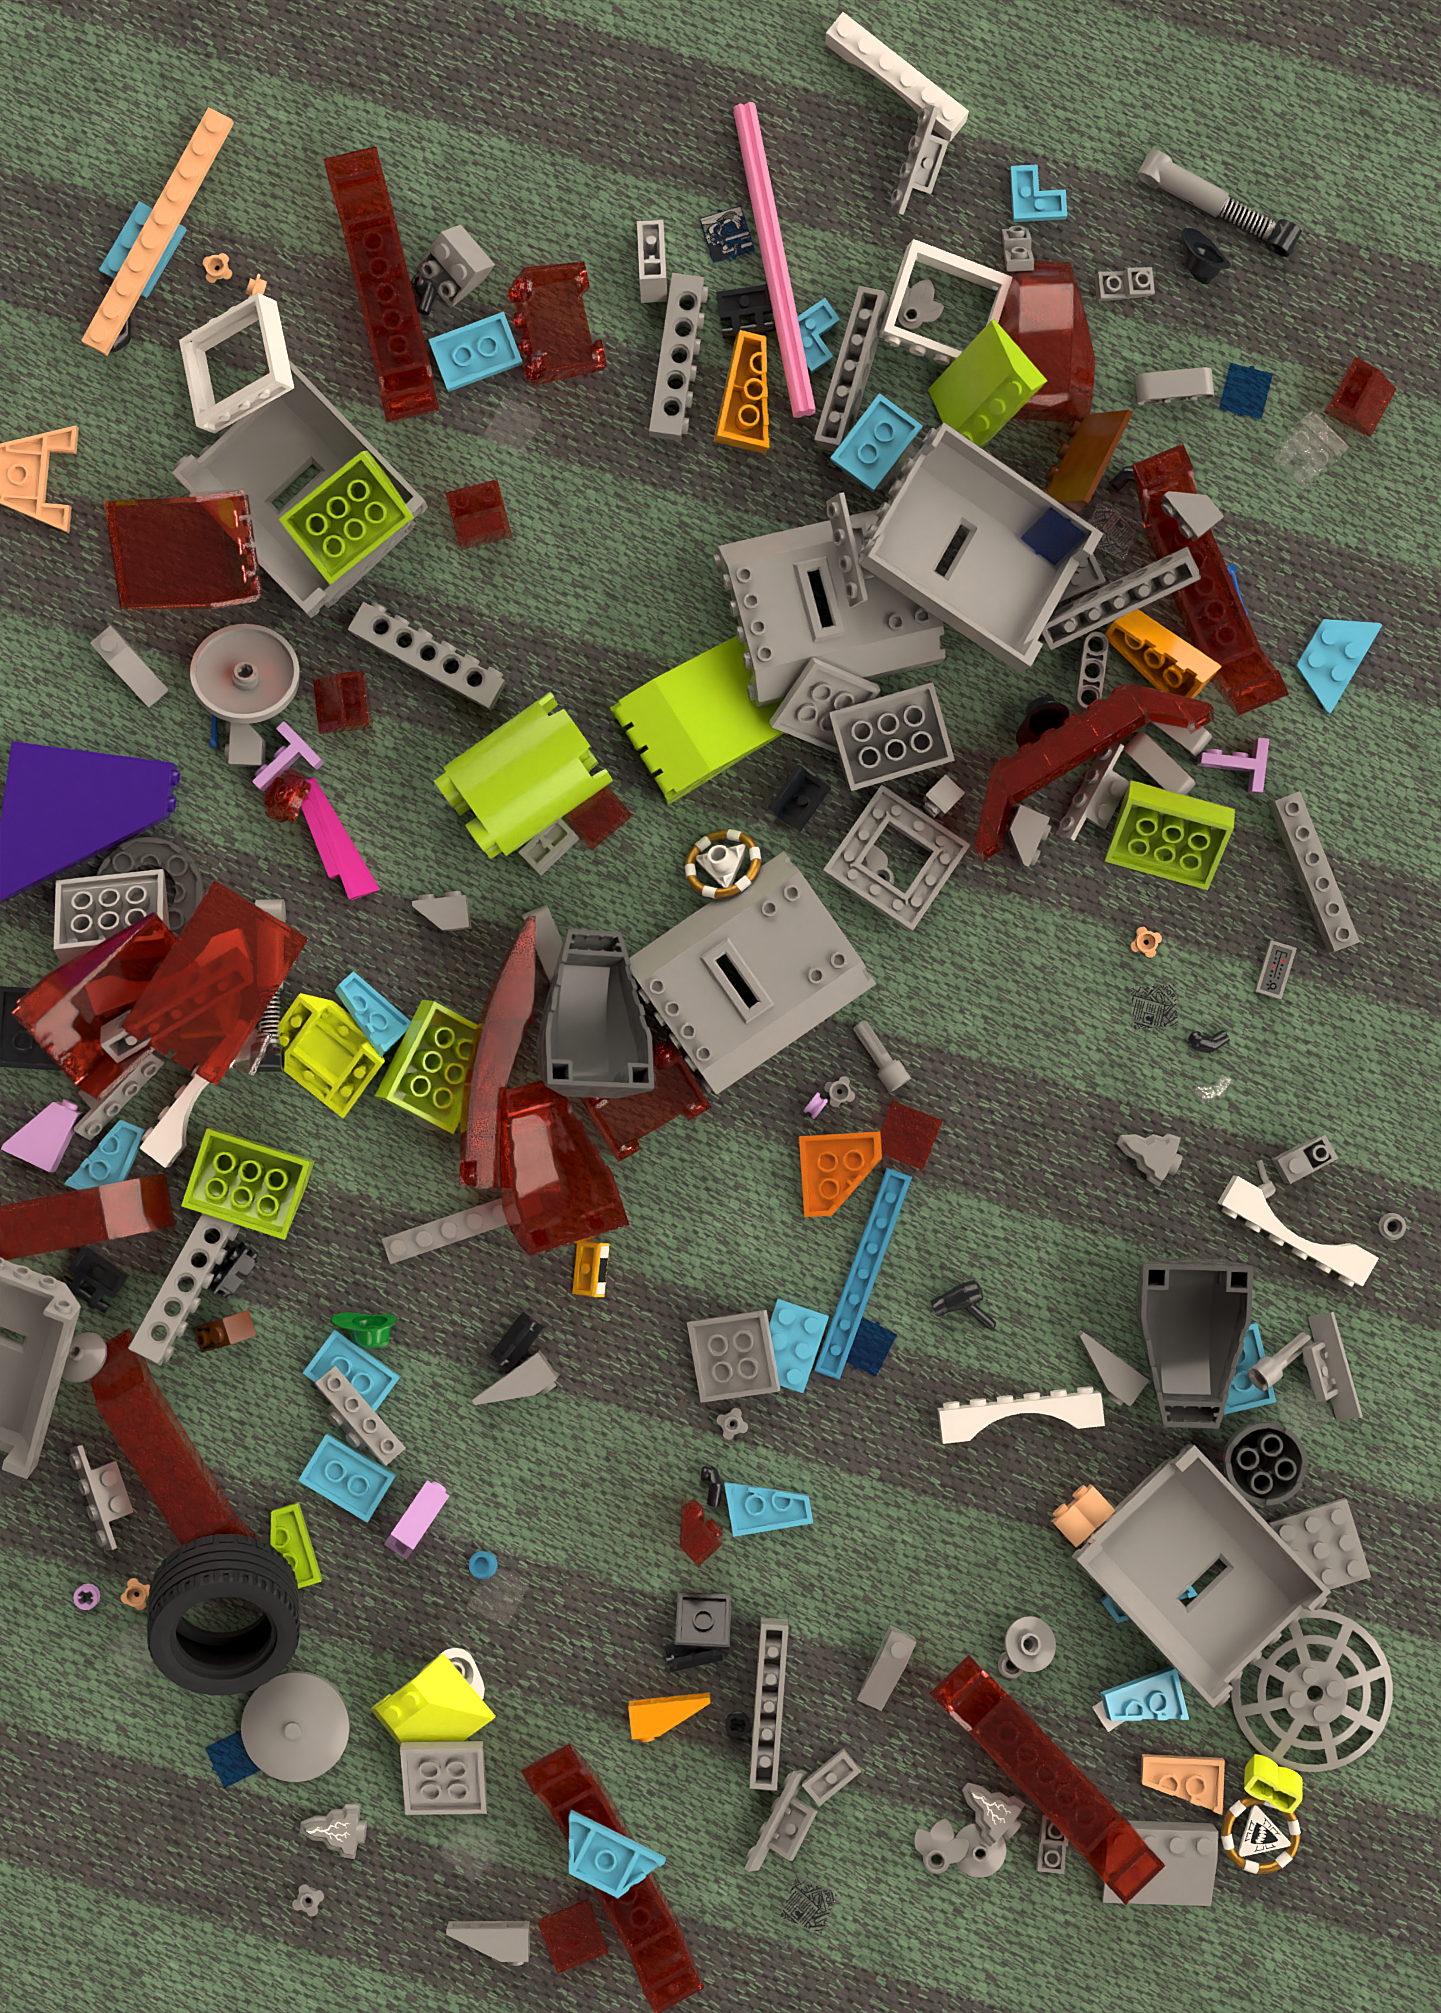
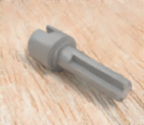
M866 1020L861 1021L853 1028L880 1070H878L879 1073L877 1075L889 1092L894 1091L911 1079L900 1060L896 1061V1059L893 1060Z
M1302 1332L1274 1356L1261 1358L1247 1371L1252 1384L1259 1390L1265 1391L1279 1381L1283 1376L1282 1370L1303 1353L1302 1349L1312 1345L1311 1337Z

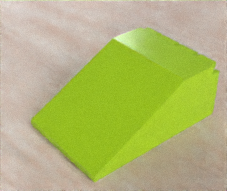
M737 636L654 678L610 707L614 719L617 718L622 728L631 723L634 725L625 733L635 749L639 751L647 746L648 750L642 753L640 757L650 773L653 774L660 769L663 773L654 779L662 790L668 805L785 733L773 728L769 722L782 701L756 707L754 700H749L746 686L750 685L749 681L752 674L750 669L745 668L743 653H746L744 644L739 643Z

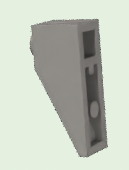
M637 221L641 303L668 302L664 221Z
M111 625L90 642L148 708L169 691L122 635Z
M1080 1330L1077 1335L1104 1388L1110 1392L1107 1397L1119 1406L1123 1402L1131 1406L1149 1380Z
M539 1350L474 1397L472 1402L478 1405L533 1396L540 1391L544 1395L556 1386L554 1381L558 1378V1375Z
M891 1625L889 1626L857 1697L858 1701L882 1711L917 1643L913 1635Z
M530 1921L448 1922L446 1935L500 1962H508V1965L518 1966L529 1961Z

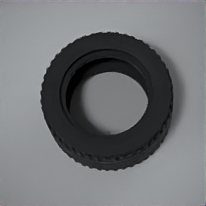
M216 1534L198 1538L182 1545L162 1561L161 1566L156 1569L149 1589L147 1644L151 1659L154 1660L153 1663L173 1683L195 1693L212 1696L234 1695L251 1691L268 1683L281 1673L292 1660L295 1649L298 1647L300 1633L298 1582L292 1566L288 1564L287 1559L280 1552L276 1551L274 1547L252 1537L238 1534ZM224 1596L248 1600L264 1611V1614L253 1624L231 1632L206 1631L192 1625L183 1617L186 1611L199 1602Z

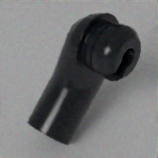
M416 274L411 282L421 298L417 312L422 315H429L436 296V290L428 278L422 274Z
M128 317L110 352H117L130 343L131 317Z
M1143 465L1126 466L1109 483L1119 492L1129 481L1137 480L1142 485L1148 483L1151 474L1148 472V468Z
M1221 1030L1212 1037L1204 1036L1199 1031H1194L1189 1035L1188 1041L1194 1050L1212 1053L1228 1043L1230 1038L1224 1030Z
M703 1466L700 1479L702 1481H709L707 1505L718 1507L723 1488L718 1469L714 1466Z

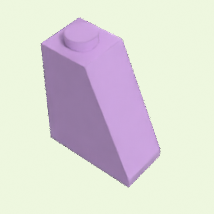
M63 1099L62 1103L52 1102L2 1145L1 1150L48 1172H55L75 1132L73 1128L80 1121L83 1113L78 1111V1105L71 1101Z
M426 1481L384 1545L404 1559H407L450 1496L445 1493L446 1489L437 1482L433 1481L430 1483Z

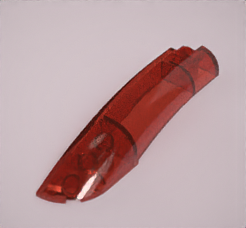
M528 916L508 949L494 978L474 1034L465 1073L461 1104L459 1186H472L476 1189L498 1188L499 1130L506 1087L528 1025L534 1024L536 916Z

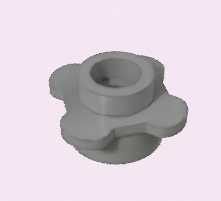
M845 1076L840 1077L836 1082H827L824 1086L825 1091L829 1093L831 1098L830 1104L833 1107H838L840 1103L845 1101L851 1102L855 1098V1093L851 1091L849 1086L850 1080ZM841 1089L842 1094H838L837 1090Z
M733 1408L731 1412L725 1415L720 1414L717 1417V1424L721 1425L724 1431L723 1436L728 1440L738 1433H745L748 1429V1424L743 1422L740 1409ZM731 1421L735 1422L734 1426H730Z
M303 1884L298 1889L299 1895L297 1899L292 1903L293 1908L307 1912L308 1916H315L318 1913L317 1907L319 1902L324 1899V1894L321 1890H316L307 1884ZM306 1898H310L311 1902H306Z

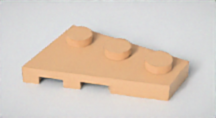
M1142 1754L1141 1783L1143 1785L1172 1796L1180 1797L1192 1804L1203 1806L1223 1815L1225 1766L1223 1758Z

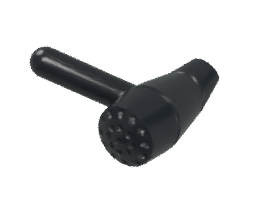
M975 1280L959 1284L942 1294V1296L930 1301L937 1317L948 1312L965 1309L986 1328L992 1330L996 1327L995 1320L976 1305L983 1300V1291Z

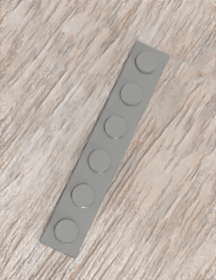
M534 1186L382 1238L388 1260L390 1264L544 1211Z

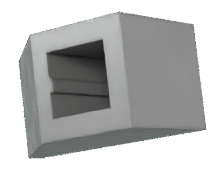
M1168 491L1160 499L1163 503L1161 505L1163 511L1170 518L1174 517L1180 524L1178 526L1180 532L1187 539L1191 538L1193 541L1197 540L1224 517L1207 495Z
M226 721V732L230 733L229 744L225 745V760H228V764L233 767L260 768L263 766L266 755V741L250 723L239 724Z
M945 774L921 800L925 803L923 809L933 818L936 815L942 818L965 792Z
M1022 805L1017 808L1007 833L1021 867L1027 869L1030 864L1035 865L1041 852L1037 847L1041 839L1046 840L1051 826L1048 825L1050 817Z
M461 891L446 892L443 898H435L434 894L419 895V900L412 901V906L443 931L471 929L468 896L461 895Z
M1324 1134L1274 1157L1272 1161L1283 1182L1291 1184L1337 1160L1338 1157Z

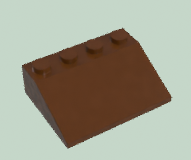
M1130 410L1093 413L1086 414L1079 421L1074 420L1067 432V435L1070 437L1067 443L1064 442L1057 451L1056 457L1059 459L1056 465H1052L1045 475V479L1048 481L1045 487H1041L1040 490L1077 514L1089 503L1133 412Z

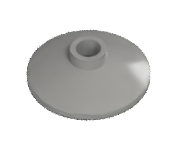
M91 1332L73 1337L62 1377L71 1383H81L94 1377L106 1361L107 1345L104 1339L98 1334Z
M1031 1616L1022 1617L1014 1621L1005 1635V1651L1011 1663L1025 1672L1040 1671L1051 1663L1055 1655L1056 1641L1047 1623ZM1024 1640H1028L1030 1643L1028 1650L1024 1648Z
M973 1823L961 1829L955 1837L969 1840V1847L965 1857L960 1862H957L956 1865L969 1876L987 1877L994 1874L1002 1866L1006 1857V1844L1002 1836L990 1847L980 1836L982 1829L977 1823ZM984 1849L985 1854L982 1857H978L975 1855L976 1850Z

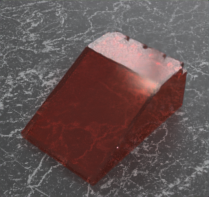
M243 489L103 501L120 609H216L255 602L259 600V595L263 594L260 575L255 573V570H259L256 547L251 546V543L255 542L252 520L247 518V515L251 514L248 494L244 495Z
M214 880L131 1008L121 1027L125 1029V1032L140 1041H143L145 1036L149 1034L152 1037L147 1043L148 1046L167 1056L172 1048L175 1050V1053L171 1060L188 1070H191L194 1064L197 1063L200 1066L195 1074L209 1083L217 1085L244 1046L309 938L217 880Z
M152 912L47 974L16 1002L19 1007L12 1014L25 1029L29 1028L28 1033L41 1047H45L44 1051L57 1066H61L60 1069L73 1083L76 1082L75 1085L79 1089L100 1101L176 1030L170 1031L116 1063L101 1046V1027L196 971L200 966L155 912Z

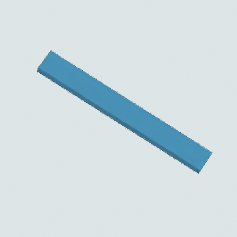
M886 1168L814 1369L818 1373L840 1380L912 1179L909 1175Z

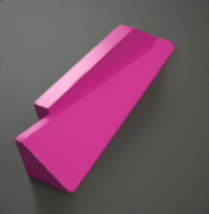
M315 777L296 783L295 786L299 793L300 805L328 877L332 880L341 877L347 896L352 901L378 891L377 883Z

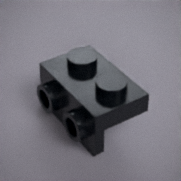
M797 765L795 770L788 774L786 782L779 792L772 796L768 809L776 817L801 832L831 788L820 779L808 773L804 767Z

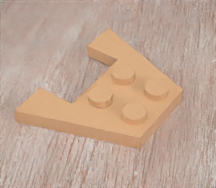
M75 425L1 443L0 504L69 533L72 507L70 505L45 503L50 452L76 454L79 428Z

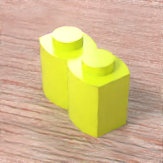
M1257 1754L1253 1755L1245 1766L1244 1789L1248 1794L1257 1799L1269 1801L1276 1809L1287 1813H1293L1302 1802L1303 1779L1298 1773L1286 1767H1278L1268 1757Z

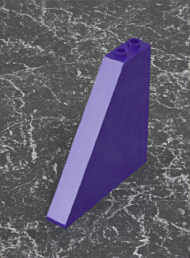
M12 741L0 821V904L169 819L170 813H174L177 800L173 796L174 786H178L180 781V770H177V765L172 762Z

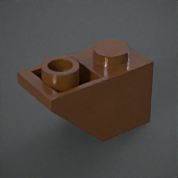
M249 1310L193 1327L195 1340L200 1347L201 1353L257 1336Z

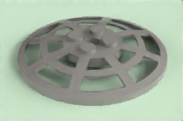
M1304 1608L1299 1613L1301 1615L1299 1619L1322 1618L1342 1624L1336 1640L1322 1635L1303 1636L1297 1621L1293 1625L1288 1626L1292 1636L1291 1640L1277 1647L1267 1659L1261 1656L1253 1663V1665L1261 1669L1257 1682L1258 1702L1241 1705V1677L1234 1683H1230V1686L1233 1688L1230 1691L1233 1713L1240 1729L1247 1740L1262 1755L1289 1769L1302 1772H1321L1349 1764L1363 1755L1375 1743L1390 1715L1393 1700V1683L1390 1667L1383 1651L1376 1640L1362 1626L1334 1611L1325 1609H1313L1310 1611ZM1352 1630L1370 1645L1379 1660L1380 1666L1366 1671L1359 1657L1346 1646ZM1322 1644L1330 1646L1332 1649L1326 1661L1310 1658L1306 1645ZM1296 1648L1299 1662L1292 1665L1287 1671L1275 1665L1285 1653ZM1342 1653L1352 1661L1359 1674L1343 1678L1341 1673L1335 1668ZM1270 1674L1282 1681L1280 1687L1281 1697L1266 1700V1684ZM1384 1677L1386 1685L1383 1714L1378 1722L1366 1715L1371 1699L1370 1682ZM1362 1685V1702L1359 1711L1346 1705L1347 1690ZM1311 1686H1319L1321 1689L1319 1697L1309 1699L1307 1697V1690ZM1285 1708L1294 1718L1286 1732L1276 1724L1270 1711ZM1261 1713L1268 1727L1281 1738L1273 1752L1267 1749L1255 1737L1247 1724L1245 1716ZM1340 1714L1353 1721L1345 1731L1335 1737L1332 1736L1329 1723L1334 1721ZM1305 1724L1308 1726H1318L1322 1741H1306L1296 1737ZM1360 1725L1374 1731L1358 1750L1338 1760L1335 1745L1350 1738ZM1291 1745L1310 1750L1324 1749L1327 1763L1320 1765L1301 1764L1284 1759L1283 1756Z

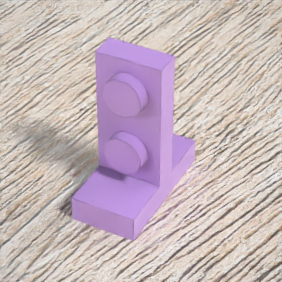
M284 721L276 729L291 744L288 747H281L274 754L276 759L268 766L266 764L261 766L254 774L256 778L252 782L263 792L301 755L316 770L325 763Z
M1257 738L1254 740L1252 758H1248L1249 754L1242 752H1233L1232 756L1222 755V750L1206 749V753L1202 752L1198 755L1197 766L1250 772L1247 794L1259 795L1263 792L1269 739Z

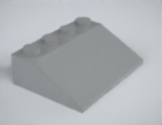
M933 682L829 712L847 788L850 791L955 761Z
M164 870L56 880L54 951L61 965L67 966L170 955V925Z
M1104 1820L1102 1902L1211 1906L1218 1855V1831L1213 1823Z

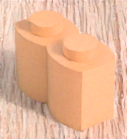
M1091 1484L1088 1487L1085 1485L1079 1487L1072 1496L1075 1499L1066 1506L1064 1503L1053 1512L1055 1518L1052 1522L1075 1547L1085 1541L1115 1511Z

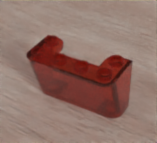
M585 261L524 267L512 282V286L508 288V298L510 303H514L516 312L514 313V325L516 329L520 330L521 335L519 341L520 352L522 355H525L527 362L525 376L528 381H531L533 386L600 372L607 366L602 339L596 340L592 344L582 296L590 288Z
M662 1041L653 1047L654 1089L652 1091L622 1098L581 1097L588 1114L618 1162L642 1149L638 1139L682 1113L685 1114L689 1121L711 1108L710 1103L673 1042L667 1043V1041Z

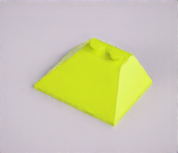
M300 993L278 1024L280 1032L277 1034L280 1035L278 1038L280 1044L284 1046L285 1052L284 1071L341 1118H344L384 1064V1057L380 1058L354 1018L332 1000Z
M444 1653L425 1666L414 1679L393 1695L388 1694L370 1709L400 1747L401 1742L464 1741L496 1717Z

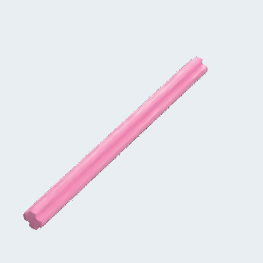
M748 102L745 105L738 104L734 107V117L793 417L810 416L815 413L816 409L756 105L753 102Z

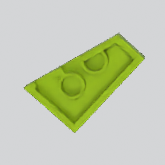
M299 1502L273 1510L271 1512L270 1545L287 1559L288 1564L292 1566L298 1582V1589L321 1582V1573Z

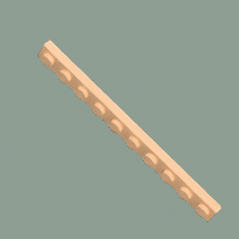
M208 107L81 340L83 344L108 356L234 124L232 119Z

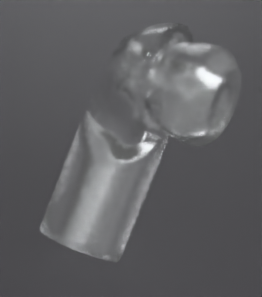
M1221 1074L1214 1086L1205 1087L1202 1084L1197 1085L1193 1094L1203 1103L1218 1101L1223 1097L1233 1080Z

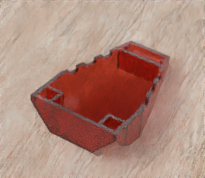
M1034 260V270L1013 272V278L998 324L1045 377L1047 382L1011 419L1073 423L1074 420L1079 421L1086 414H1090L1096 361L1088 322L1071 262Z
M542 1080L505 1090L503 1092L501 1109L500 1187L502 1210L515 1239L529 1256L544 1254L587 1241L630 1225L613 1173L608 1165L605 1166L599 1156L600 1151L595 1143L592 1144L584 1131L586 1128L582 1121H578L571 1108L573 1106L567 1096H563L546 1087Z

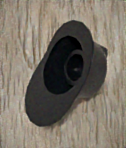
M1184 228L1182 230L1181 237L1189 248L1185 265L1198 281L1207 285L1218 275L1221 269L1230 268V262L1221 254L1209 238L1196 229Z
M1049 693L1044 697L1031 701L1026 708L1025 719L1016 733V742L1019 748L1025 752H1035L1047 748L1069 720L1070 711L1067 706L1057 702Z

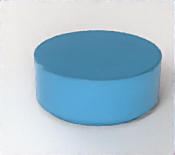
M477 1552L470 1558L469 1570L478 1579L490 1578L497 1570V1560L490 1552Z

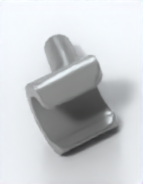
M1263 1160L1256 1161L1263 1184L1257 1188L1262 1190L1266 1199L1275 1193V1186L1267 1177Z

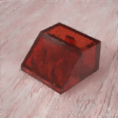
M1355 357L1347 366L1323 412L1371 437L1396 388L1379 369Z
M498 479L445 493L461 550L513 537Z
M363 670L337 673L313 681L319 734L373 728L367 675Z
M685 1496L682 1499L680 1547L699 1567L723 1544V1533L721 1532L723 1529L713 1518L708 1520L704 1516V1508L695 1498L690 1501Z

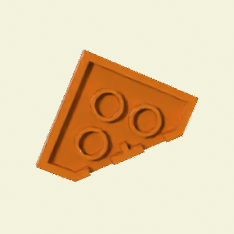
M880 1131L799 1136L804 1217L832 1216L882 1159Z

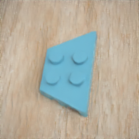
M1328 619L1321 621L1295 667L1308 683V687L1313 695L1315 694L1320 701L1325 713L1331 714L1382 624Z
M573 1810L570 1811L569 1874L619 1898L632 1885L638 1884L646 1878L648 1873L665 1863V1856Z

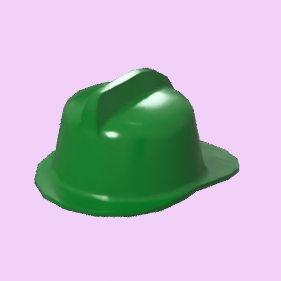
M345 1312L332 1317V1323L338 1327L348 1329L352 1340L363 1348L388 1346L390 1327L397 1322V1317L390 1314L368 1315Z

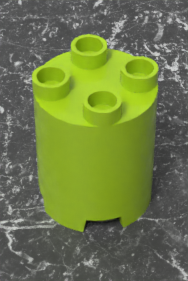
M551 692L445 765L443 768L446 772L434 780L444 797L460 816L469 809H472L477 817L465 826L490 859L501 852L508 856L613 781L606 769L590 776L589 772L598 764V761L588 749L590 747L589 743L567 712L562 709L548 716V713L558 705Z

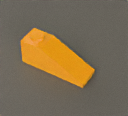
M710 1692L629 1701L632 1739H638L639 1742L653 1741L654 1737L661 1736L710 1704Z

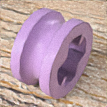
M817 1092L803 1111L805 1113L810 1112L812 1114L811 1117L815 1119L828 1100L826 1098L821 1099L820 1093Z
M93 1584L82 1585L74 1593L75 1605L82 1610L93 1608L100 1600V1591ZM82 1591L85 1593L92 1592V1603L90 1601L84 1603L81 1600L83 1597L81 1595Z

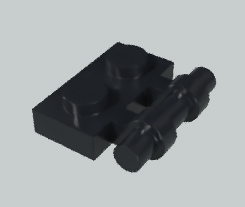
M767 284L716 292L720 321L731 319L732 324L731 327L721 328L723 339L733 337L735 340L740 330L758 335H766L765 332L776 331L775 321H764L763 314L773 313ZM755 316V323L740 325L739 318Z
M82 1246L68 1270L76 1274V1277L72 1280L64 1276L61 1282L66 1283L74 1296L76 1295L86 1301L88 1307L93 1310L98 1309L105 1314L110 1304L102 1300L103 1296L107 1294L111 1298H115L130 1275L88 1247ZM84 1281L97 1288L94 1294L82 1287Z

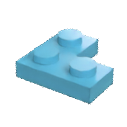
M1038 165L1010 167L1013 222L1064 220L1067 218L1066 190L1039 191Z
M826 298L797 316L807 369L810 374L833 360V355L820 336L840 323V319Z

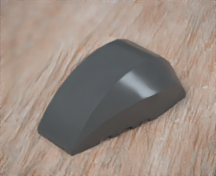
M568 929L547 995L536 1041L537 1062L541 1079L546 1087L563 1096L622 1098L649 1092L654 1089L652 1035L650 1028L647 1027L645 1022V1011L643 1004H640L636 991L638 987L629 966L631 964L621 932Z
M1161 1258L1142 1262L1137 1284L1135 1312L1158 1410L1164 1427L1219 1429L1229 1396L1228 1391L1231 1382L1234 1380L1235 1368L1239 1355L1243 1350L1246 1332L1249 1330L1251 1323L1252 1265L1220 1259Z

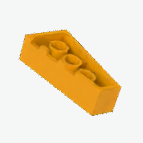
M742 330L737 334L713 442L764 454L769 449L766 336Z
M1139 609L1115 620L1104 634L1108 642L1179 711L1201 692L1222 667Z

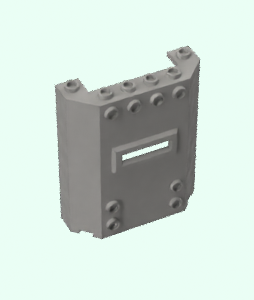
M289 361L294 389L239 419L232 427L228 426L223 429L219 434V439L213 445L209 444L203 448L197 460L192 454L189 457L181 458L175 464V470L172 474L312 618L319 613V609L323 605L327 608L334 605L411 532L416 523L413 519L330 585L278 520L361 451L367 450L384 470L414 518L423 514L428 506L425 500L301 371ZM313 464L320 473L278 511L272 502Z
M943 423L936 430L932 428L927 433L923 441L925 444L913 460L909 458L901 469L904 475L900 481L896 480L888 492L891 495L888 503L884 502L876 513V516L879 517L876 524H871L863 536L866 541L861 548L858 564L1020 673L1033 664L1043 645L1038 641L1039 636L1079 563L1092 555L1103 533L953 428ZM1055 513H1058V514H1056V515H1060L1061 517L1056 516V518H1055V520H1054V523H1053V525H1052V528H1051V530H1050V533H1049V535H1048V537H1047L1046 532L1043 531V530H1041V529H1044V530H1045V527H1046V530H1047V533H1048V532H1049L1048 527H1049V529H1050L1051 525H1040V524H1041V523H1043V524H1049L1050 521H1051V519H1053V518L1055 517V516H1053V515H1055ZM1063 523L1076 530L1074 533H1071L1056 526ZM961 525L969 533L943 577L935 569ZM1038 529H1040L1044 537H1047L1046 541L1065 548L1062 549L1064 553L1051 555V553L1054 554L1056 552L1044 550L1055 551V548H1038L1044 547L1040 546V542L1041 545H1044L1043 538L1040 536L1038 538ZM1077 530H1079L1078 534L1081 537L1079 539L1076 538L1077 540L1074 541L1075 543L1072 545ZM1056 531L1061 534H1058L1060 536H1057L1055 534H1052V532ZM1063 531L1073 535L1070 543L1060 540ZM1031 535H1035L1036 538L1032 539ZM1056 547L1057 552H1061L1060 547ZM1060 556L1056 561L1052 559L1054 557Z
M879 509L850 515L851 523L865 522L868 529L871 524H876L879 518L876 516V513ZM830 520L717 547L716 555L713 556V563L716 572L720 571L725 591L730 590L732 601H729L732 617H737L739 627H736L739 643L744 644L746 653H743L744 665L746 669L751 670L752 674L749 681L750 685L746 686L749 700H754L756 707L783 701L812 657L868 681L940 664L946 658L945 648L941 645L940 636L944 635L942 620L879 577L874 576L864 579L868 600L856 607L850 608L844 591L845 584L842 572L839 569V557L836 545L833 542ZM819 570L833 626L825 628L821 626L807 573Z
M784 851L761 866L752 884L742 892L734 896L712 900L629 958L632 977L642 987L638 990L639 994L646 1004L653 1003L657 1009L653 1013L662 1027L665 1024L669 1026L673 1032L669 1035L677 1049L683 1046L688 1054L684 1058L693 1071L697 1068L704 1077L700 1082L708 1093L714 1091L716 1095L876 985L871 975L866 971V966L802 873L796 866H793ZM722 955H727L759 1001L752 1007L748 1008L715 961Z
M0 1257V1326L25 1336L24 1343L22 1344L0 1335V1450L9 1453L3 1462L2 1470L27 1479L38 1465L81 1306L66 1283L58 1281L52 1276H45L34 1272L28 1267L13 1264Z
M1192 1444L1183 1447L1174 1459L1169 1457L1164 1460L1114 1508V1513L1083 1541L1084 1546L1075 1551L1072 1556L1077 1564L1197 1694L1213 1708L1216 1705L1221 1706L1230 1697L1229 1692L1233 1689L1228 1683L1237 1681L1243 1674L1242 1669L1248 1663L1253 1664L1261 1657V1650L1265 1646L1274 1644L1281 1637L1282 1634L1280 1632L1287 1625L1291 1626L1296 1623L1301 1617L1299 1613L1304 1608L1310 1611L1320 1609L1328 1600L1326 1596L1331 1593L1201 1451ZM1220 1559L1227 1567L1185 1607L1178 1598L1211 1565Z

